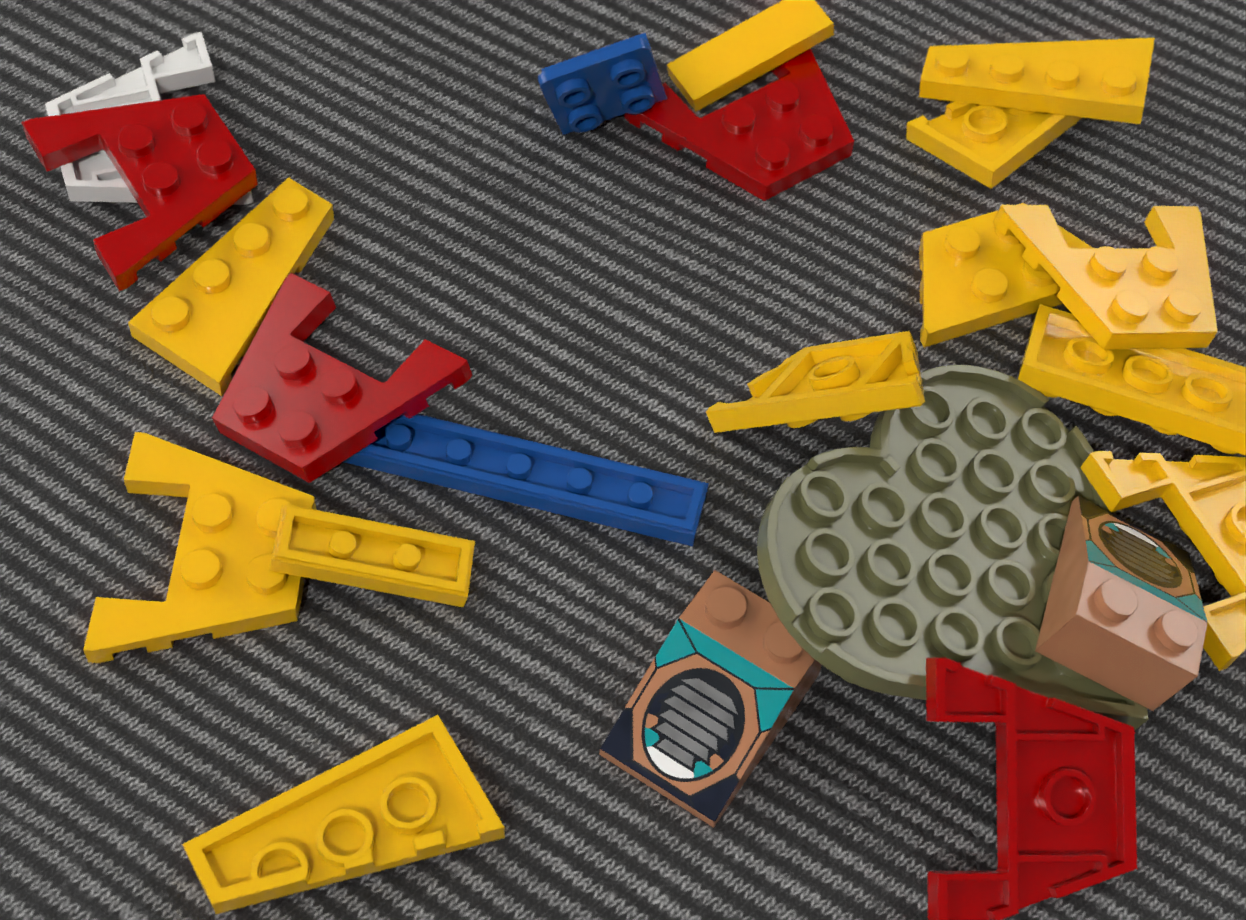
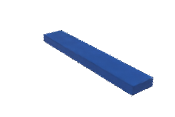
M419 414L410 419L404 415L398 416L375 431L376 441L343 461L344 463L692 547L709 483Z

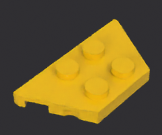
M999 210L923 233L919 246V268L922 271L920 304H922L923 311L920 342L924 348L1036 313L1040 304L1049 307L1063 304L1057 297L1061 287L1046 271H1034L1022 258L1026 248L1012 232L1004 237L996 228L993 221ZM1058 225L1069 248H1093Z
M910 331L805 347L785 359L778 367L763 373L747 383L752 395L750 399L734 403L717 402L709 407L706 414L714 433L786 423L790 428H800L818 419L840 417L842 421H854L872 412L922 406L925 402L918 352Z

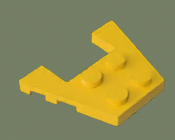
M1001 205L993 221L996 228L1004 237L1012 232L1026 248L1022 258L1034 271H1046L1061 287L1057 294L1058 299L1103 350L1207 348L1217 334L1218 329L1202 218L1197 206H1153L1144 223L1156 244L1155 247L1112 248L1103 246L1099 248H1069L1048 205Z
M135 432L124 476L127 492L133 494L188 497L166 600L164 602L96 597L83 649L88 663L114 660L113 653L146 647L148 653L173 648L175 640L212 633L213 639L298 621L305 577L269 571L283 503L317 510L315 497L147 433Z
M1095 451L1090 453L1080 468L1109 511L1114 512L1156 498H1162L1177 519L1182 531L1189 536L1213 570L1217 581L1225 587L1231 596L1203 606L1207 619L1203 648L1219 671L1227 669L1246 650V457L1194 455L1189 462L1165 461L1160 453H1139L1134 460L1114 459L1112 451Z

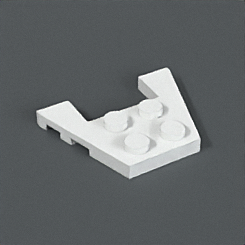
M202 32L193 33L182 38L183 47L163 57L157 50L140 58V68L114 79L108 73L45 103L48 116L160 100V93L215 82L212 64ZM104 150L61 166L70 201L137 203ZM251 190L233 205L253 203Z

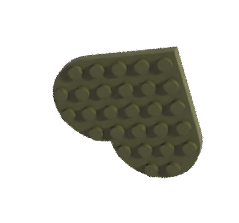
M946 365L921 372L925 402L922 406L881 411L874 423L869 448H840L812 457L806 465L787 477L770 499L764 510L757 537L758 565L767 598L778 618L796 642L816 661L845 681L879 693L926 700V658H948L961 663L964 667L986 675L1003 678L1016 683V686L1040 695L1057 698L1134 727V731L1149 720L1146 707L1035 651L1072 501L1079 495L1108 511L1109 509L1080 468L1090 453L1094 452L1085 436L1077 426L1069 431L1055 414L1044 407L1050 399L1024 382L996 370L972 365Z

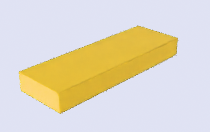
M782 0L666 64L668 76L695 112L830 38L834 35V23L815 0Z
M283 503L269 571L464 607L468 598L475 541Z

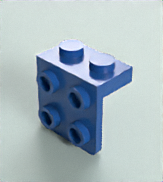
M646 33L541 69L542 73L538 76L541 91L563 135L573 131H590L598 127L602 121L625 113L638 114L650 109L656 102L667 99Z

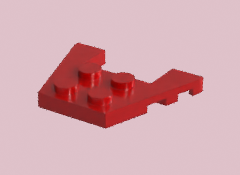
M811 49L772 69L771 71L778 77V80L701 118L697 117L666 83L663 84L667 99L656 102L650 109L638 114L625 113L624 118L629 123L639 129L643 124H646L662 134V142L679 151L686 147L707 160L706 168L763 201L850 157L854 145L852 134Z
M205 94L33 118L21 122L27 140L47 172L104 150L144 212L145 218L93 239L97 256L119 292L138 280L136 272L152 259L156 258L161 262L177 249L175 241L196 224L204 228L258 185L255 168Z
M290 273L278 291L212 419L222 435L310 483L376 441L375 431L400 415H404L409 419L429 407L426 400L428 397L448 384L455 390L465 384L473 375L466 359L426 339L384 383L304 343L316 328L336 309V305L329 291Z
M926 658V721L994 722L996 724L997 870L927 871L928 920H1002L1018 914L1021 908L1051 897L1061 898L1137 869L1134 727L1060 699L1049 698L1016 686V683L1003 678L972 670L948 658Z

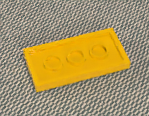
M1042 304L1039 305L1017 378L1018 380L1036 389L1046 397H1061L1090 406L1094 411L1102 415L1125 417L1150 425L1154 430L1166 435L1179 434L1210 444L1213 448L1223 453H1239L1246 456V367L1185 348L1103 350L1071 313Z

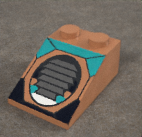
M1078 495L1071 503L1035 651L1154 711L1198 677L1207 619L1190 554Z
M714 570L678 618L601 746L599 755L714 828L819 676L822 664L810 656L790 635L775 613L771 603Z

